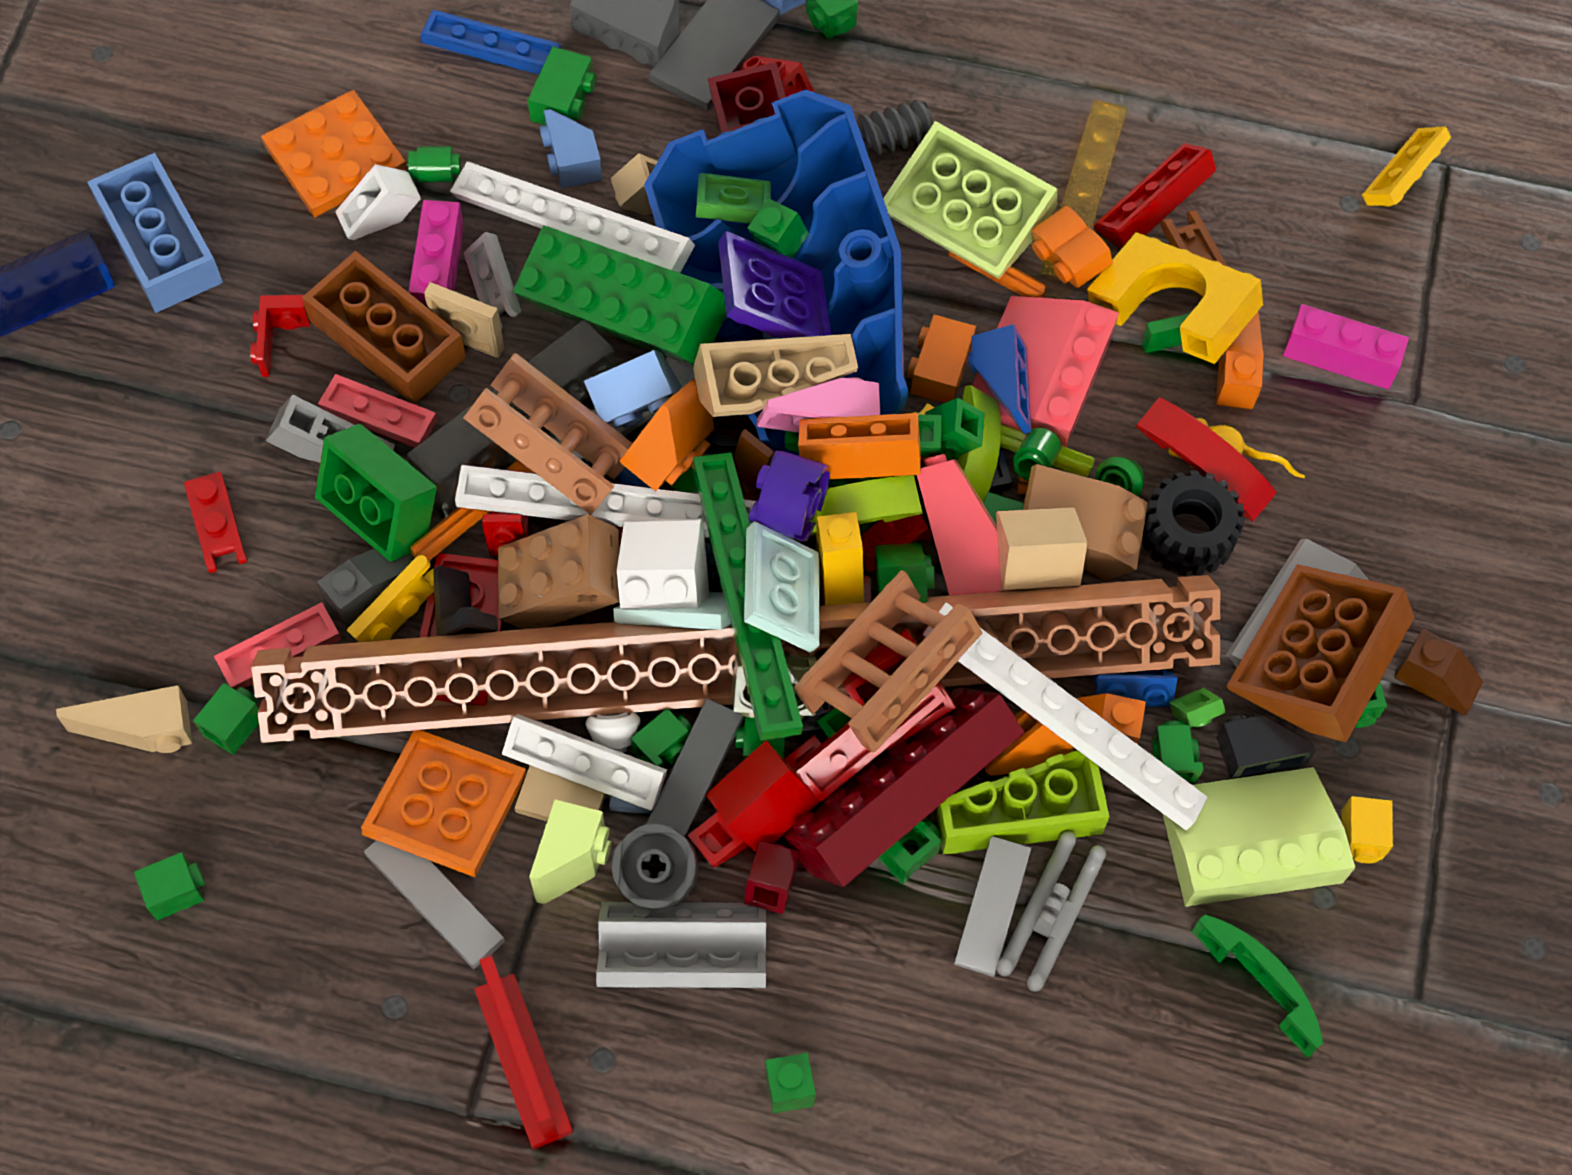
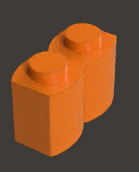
M1067 205L1031 230L1034 239L1031 245L1035 254L1040 260H1048L1053 264L1054 272L1063 283L1069 281L1074 287L1079 288L1113 264L1107 244L1095 231L1087 227L1080 216Z

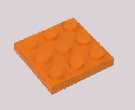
M354 89L261 136L263 145L314 218L342 204L375 164L402 171L408 170L406 161Z
M414 730L361 826L362 835L476 877L525 780L526 769L425 731Z

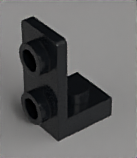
M442 565L433 569L436 636L498 631L497 616L480 612V609L471 607L470 579L467 572Z

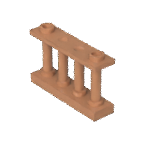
M514 353L490 385L499 393L495 395L485 388L466 413L464 419L592 515L614 488V485L606 480L604 476L607 474L615 480L625 467L619 461L633 443L526 360ZM510 403H514L531 417L529 419L525 418L512 408ZM544 426L546 429H548L550 432L556 435L559 439H561V443L559 444L552 437H550L548 434L542 431L541 428ZM574 450L590 461L593 466L589 467L572 454Z
M902 570L884 587L872 603L793 687L811 713L814 714L824 702H827L852 718L848 725L862 746L872 753H875L983 633L970 609L960 603H957L944 616L918 601L920 598L919 593L908 574ZM906 613L933 628L920 645L912 643L891 630ZM879 642L907 658L891 676L864 660ZM852 672L880 688L864 706L837 690Z

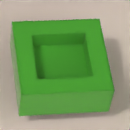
M1205 688L1169 702L1172 715L1178 720L1183 721L1186 725H1190V728L1205 726L1212 721V718L1225 713L1222 698Z

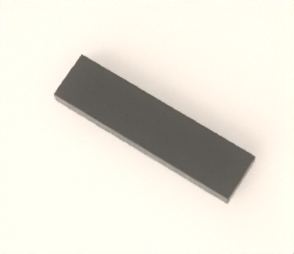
M706 698L647 824L669 826L687 838L706 799V794L709 792L744 719L743 715Z

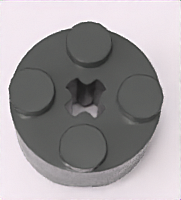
M662 824L642 825L627 834L614 851L612 858L613 879L621 893L638 906L650 909H665L677 905L687 898L697 882L699 873L697 853L691 842L684 835L669 826ZM659 855L660 862L666 864V870L660 871L658 878L653 879V873L646 870V864L654 862L655 856Z

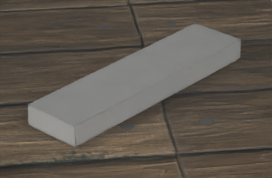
M377 840L364 851L366 857L473 970L480 965V959L490 956L505 942L504 937L430 860Z

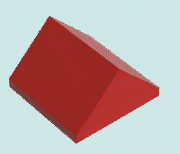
M767 740L706 794L726 824L755 852H757L760 841L774 844L792 828L793 823L799 817L809 813L820 803L806 785L794 774V770Z

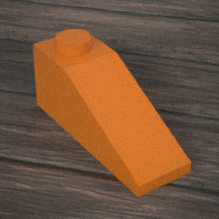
M1259 312L1255 314L1218 360L1216 405L1253 409L1262 388L1264 356Z

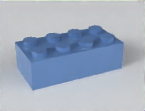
M155 153L87 181L103 217L155 313L223 283L211 252Z

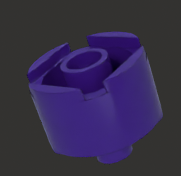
M776 451L770 466L763 465L759 472L756 487L762 489L759 501L756 500L751 509L749 522L753 523L756 521L782 535L803 542L806 541L816 525V522L810 521V519L813 518L817 510H822L830 480V472L826 470L829 466L785 451Z

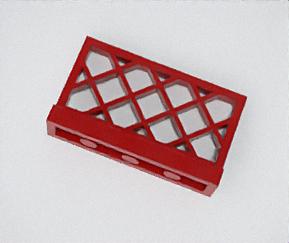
M492 955L480 959L479 961L487 984L474 990L532 1149L573 1134L514 973L500 978Z

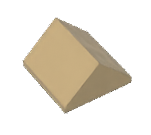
M1075 507L996 512L1002 591L1081 586L1088 542Z

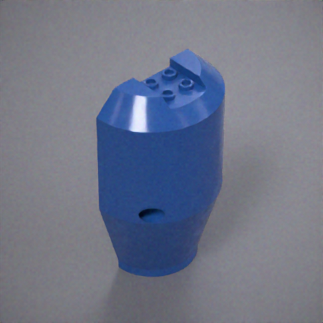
M803 90L772 102L775 111L773 116L757 119L752 124L733 131L723 132L718 137L708 140L702 129L669 142L644 186L656 227L687 237L695 244L680 273L709 283L724 293L719 239L725 231H728L756 243L747 229L750 225L749 223L695 217L699 173L771 182V200L798 212L809 232L793 259L822 271L831 334H851L858 369L856 372L842 378L857 377L864 381L879 383L880 415L900 414L908 399V389L904 379L903 256L851 105L809 90ZM725 316L713 343L781 338L772 337L764 331L746 324H739ZM762 410L747 414L755 425L761 442L774 450L800 455L799 452L785 448L786 431L757 427V419Z

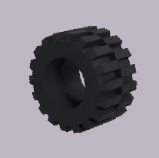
M1190 470L1188 476H1185L1183 472H1178L1174 474L1172 480L1168 477L1161 481L1159 488L1156 487L1147 506L1143 536H1145L1143 545L1146 550H1153L1150 557L1155 562L1159 560L1164 562L1162 568L1170 572L1173 567L1178 569V575L1186 576L1188 571H1193L1194 576H1202L1205 569L1212 573L1218 569L1219 564L1224 565L1228 561L1241 535L1245 519L1242 518L1244 513L1243 504H1236L1239 498L1235 490L1229 492L1227 490L1229 484L1223 479L1218 483L1213 480L1215 476L1213 474L1206 473V476L1203 477L1199 476V471ZM1179 514L1198 516L1207 523L1211 531L1203 534L1188 532L1177 524L1173 516Z

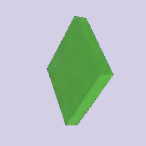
M699 173L695 217L750 224L766 199H771V182Z

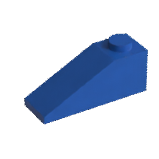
M1014 324L972 336V352L968 353L972 372L980 375L986 387L1024 434L1030 433L1031 417L1027 347Z

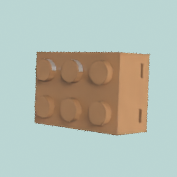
M586 514L498 547L499 620L520 629L545 628L620 602L617 580L619 529Z

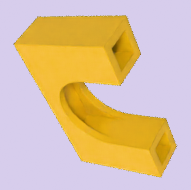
M1137 232L1113 258V264L1103 270L1087 289L1090 303L1119 313L1116 322L1119 326H1122L1148 296L1157 291L1167 288H1186L1203 296L1202 300L1180 325L1183 352L1213 364L1219 360L1263 306L1261 279L1254 277L1252 274L1243 273L1224 266L1218 261L1208 260L1186 249H1179L1156 238H1150Z

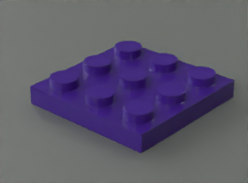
M725 231L718 244L727 317L739 324H746L764 331L772 337L797 338L832 335L821 270Z

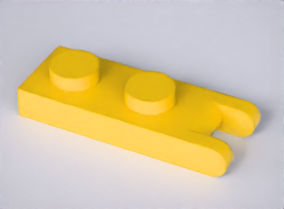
M424 555L417 556L355 620L347 631L359 642L390 640L398 628L409 617L414 615L420 605L434 592L433 569L423 577L430 568V561Z

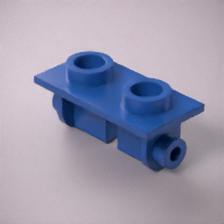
M1166 669L1136 671V675H1130L1129 672L1093 675V685L1096 686L1095 695L1107 693L1146 701L1145 706L1170 707L1169 702L1174 700L1178 677L1174 676L1173 671H1166Z

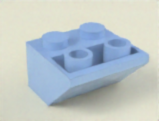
M656 350L584 381L598 416L607 424H614L616 428L621 426L626 428L643 421L642 413L658 411L662 404L682 388L662 352Z

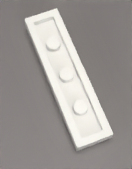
M517 714L512 719L502 751V755L651 811L657 803L667 773V769Z

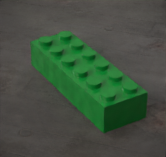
M544 225L512 291L538 308L651 351H661L664 356L691 366L694 365L700 344L714 342L726 316L724 293L711 284Z

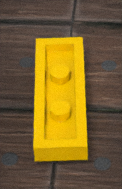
M1447 127L1418 128L1362 194L1367 206H1393L1400 202L1407 190L1422 176V172L1441 153L1442 148L1451 139Z

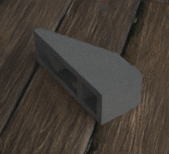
M372 549L348 559L320 579L317 584L325 603L342 623L349 628L415 558L410 553L389 562L378 551ZM436 556L430 560L431 565L429 569L435 565Z

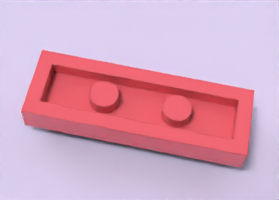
M337 374L334 375L318 402L319 408L355 425L362 424L370 431L419 450L422 449L438 421L437 415L433 411Z
M321 602L215 655L214 658L229 686L237 690L239 687L246 688L253 684L251 666L258 650L291 648L292 657H301L304 655L307 646L332 645L341 640V637Z

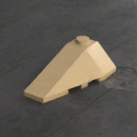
M851 334L700 344L693 365L699 401L713 417L752 414L762 410L770 399L842 378L856 372L858 369Z

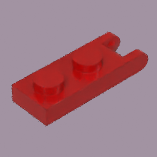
M221 471L185 481V490L209 574L217 572V564L214 558L235 552L236 559L240 565L247 563L239 529Z

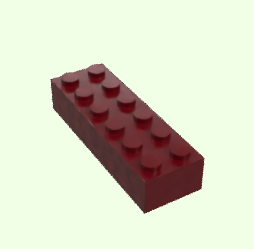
M957 688L949 692L955 704V709L888 751L885 749L879 758L874 762H869L858 771L849 783L844 787H839L824 799V804L813 813H806L799 817L793 823V829L784 838L792 850L800 851L799 860L809 875L844 887L1022 736L1025 732L999 693L966 688Z

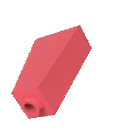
M945 454L924 459V468H921V475H917L949 596L1002 591L997 525L956 459L947 461Z

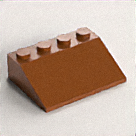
M1297 564L1228 682V690L1310 733L1346 743L1415 618L1405 588Z

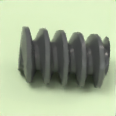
M913 100L910 106L906 103H901L897 106L896 110L893 107H886L883 114L875 110L871 113L870 118L867 114H860L857 117V125L867 153L869 148H872L878 157L882 155V145L884 144L890 153L895 152V141H899L901 147L907 149L908 138L912 137L915 145L919 146L921 134L926 135L934 124L927 103H922L920 100Z

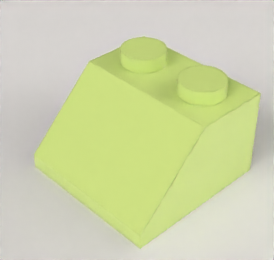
M554 799L529 876L537 903L546 904L594 878L599 864L606 865L612 841L608 840L609 827H605L602 811Z

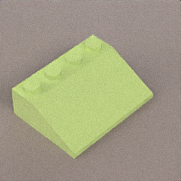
M936 121L883 198L888 214L892 219L998 279L1002 277L1034 240L1031 230L1049 218L1058 206L1057 188Z
M1314 767L1195 784L1193 786L1205 794L1207 799L1195 823L1188 830H1184L1163 814L1185 907L1344 883L1355 869L1345 829Z

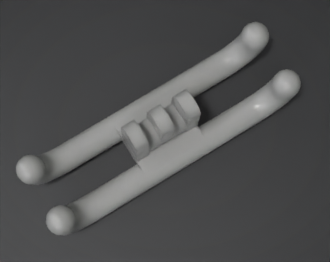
M1065 831L1061 834L1052 856L996 967L998 974L1001 976L1011 975L1032 932L1035 931L1047 937L1048 939L1027 980V987L1033 992H1038L1043 988L1106 857L1104 847L1099 845L1092 847L1071 892L1066 886L1057 883L1076 843V836L1072 831Z

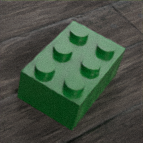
M362 424L324 437L315 498L389 562L410 554L411 545L429 531L437 486Z

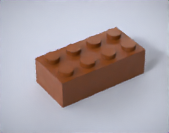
M354 251L302 297L309 321L412 404H416L466 358L462 336L458 331L357 251Z

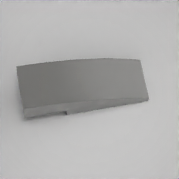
M991 836L954 965L992 977L995 976L997 963L1001 956L1030 855V847Z

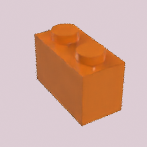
M933 315L929 328L923 326L917 343V348L922 349L919 358L912 356L909 364L907 378L912 379L910 394L942 403L956 398L968 361V353L972 349V336L975 335L976 326Z

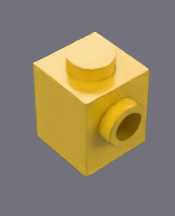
M1351 796L1341 810V823L1346 832L1352 857L1360 863H1376L1379 860H1383L1393 848L1392 801Z

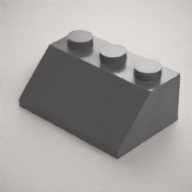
M571 0L570 2L572 28L584 36H590L605 43L613 50H620L634 57L643 64H649L654 67L680 35L679 0Z

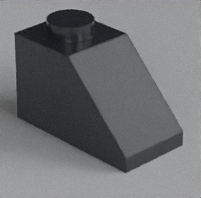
M1247 714L1233 716L1225 721L1216 737L1230 779L1262 775L1305 766L1316 751L1313 743L1264 715L1250 718Z

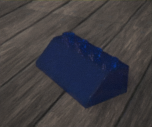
M87 230L0 266V337L116 287L99 250Z

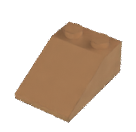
M1038 464L1031 467L1023 510L1075 507L1088 542L1084 570L1104 581L1137 570L1148 502L1117 485Z

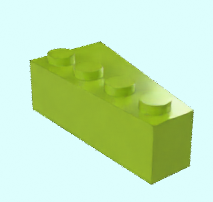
M1076 750L1065 755L1061 753L1046 759V762L1026 770L1021 768L1010 772L1009 776L990 783L987 781L952 794L938 806L936 819L940 840L942 841V853L944 855L988 849L991 836L1022 845L1059 840L1061 834L1065 831H1072L1076 838L1101 835L1109 820V812L1099 766Z

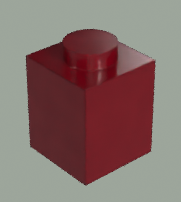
M760 841L747 879L744 904L784 914L796 876L800 851L789 849L783 845Z

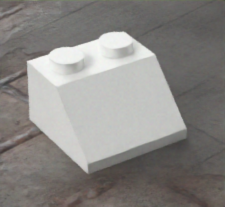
M703 518L626 520L624 522L617 565L620 609L698 608L709 596Z

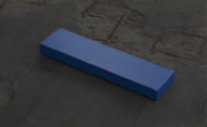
M432 10L420 34L421 42L424 44L538 75L552 46L562 49L560 43L437 10Z

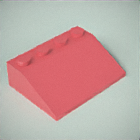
M1010 297L997 329L1014 324L1027 347L1031 430L1034 428L1048 429L1059 438L1061 446H1068L1113 336L1119 315L1118 312L1084 300ZM977 373L972 386L997 400ZM997 401L1001 424L1020 430Z

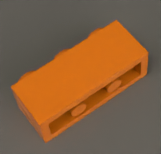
M918 413L800 419L799 454L801 457L828 465L829 468L826 471L830 472V479L921 475Z

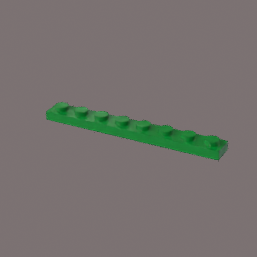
M732 453L693 457L692 469L760 741L801 735L803 724L780 638L744 622L746 529L750 526Z

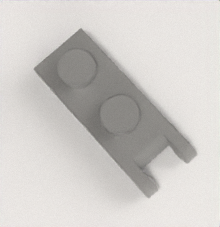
M485 232L463 252L478 300L497 308L499 315L506 311L511 317H516L521 312V308L516 294L512 292L514 289L497 235ZM499 316L500 325H501V329H502V328H503V325H502V322H501V319H500V316Z

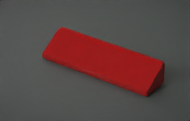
M1187 143L1182 144L1093 225L1094 229L1119 249H1122L1136 232L1147 235L1216 171L1211 149Z

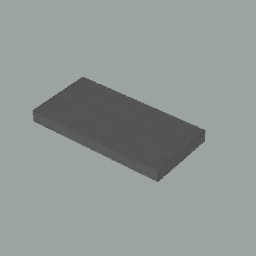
M707 0L650 71L649 82L708 111L712 106L708 78L739 71L744 62L748 60L779 20L780 10L760 0Z

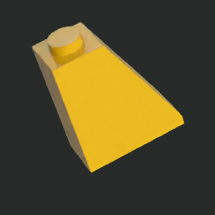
M857 512L817 516L815 551L819 552V588L822 606L864 602L863 547Z

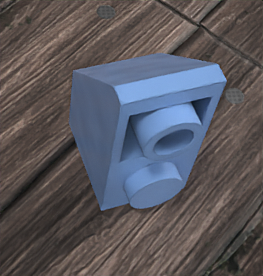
M551 109L545 110V125L539 127L543 146H550L552 154H547L551 176L558 175L561 188L601 181V160L593 131Z

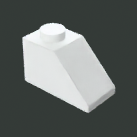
M375 164L335 212L347 238L355 240L402 222L421 200V197L407 171Z

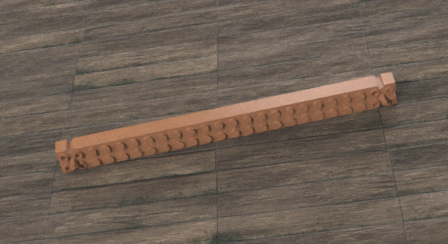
M1208 575L1177 577V587H1168L1162 579L1070 587L928 597V603H923L937 612L946 602L952 607L960 603L969 608L981 629L1028 662L1047 678L1172 669L1173 659L1183 658L1188 667L1220 665V634L1210 623V620H1220V588ZM872 602L819 606V646L810 653L780 639L784 655L814 656L817 662ZM906 613L891 630L900 634L907 629L917 645H920L926 638L923 633L928 625ZM609 622L307 646L304 655L301 657H292L291 648L258 650L251 670L255 697H263L257 713L261 742L266 743L295 740L298 730L308 729L310 730V738L315 739L511 723L513 717L517 714L533 720L596 716L599 714L609 715L624 712L666 710L667 708L669 710L703 707L706 698L720 705H731L735 652H738L731 624L721 630ZM879 642L874 649L881 646L882 643ZM959 661L941 679L945 687L988 684ZM842 683L837 690L845 695H849ZM480 691L488 692V701L485 706L468 705V702L473 700L475 696L479 697ZM438 695H447L451 701L462 705L437 701L435 698Z

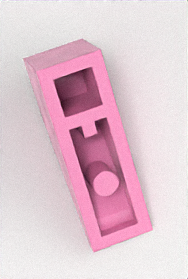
M857 377L839 378L770 399L757 419V427L799 433L800 419L880 415L879 383L864 381Z

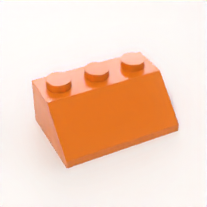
M695 377L662 404L619 461L655 492L665 482L672 486L682 473H685L692 466L693 457L703 456L711 445L706 439L715 429L713 416L699 401Z

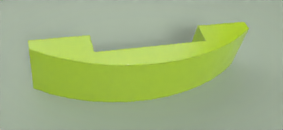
M972 385L965 386L962 400L985 413L982 447L960 455L957 461L984 504L993 481L999 456L1001 417L997 400Z
M915 476L887 477L829 488L822 510H817L810 521L816 522L817 525V516L857 512L858 524L860 525L881 519L886 523L923 514ZM816 525L810 536L816 535ZM788 537V538H790V539H792V540H794V541H796V542H798V543L803 542V541H800V540H797V539Z

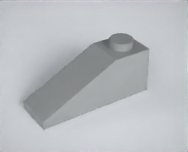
M291 395L278 410L266 441L300 458L320 463L324 437L355 425L297 396ZM378 437L388 447H390L392 450L394 449V444Z

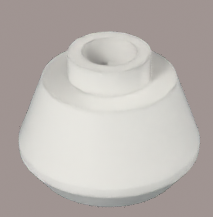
M635 712L609 715L599 714L589 716L585 725L593 742L625 753L627 747L631 745V738L638 731L640 717Z

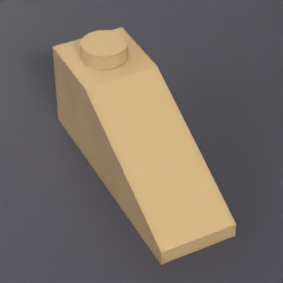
M178 685L56 709L58 719L68 732L160 753L175 752L181 746L192 744L188 704Z

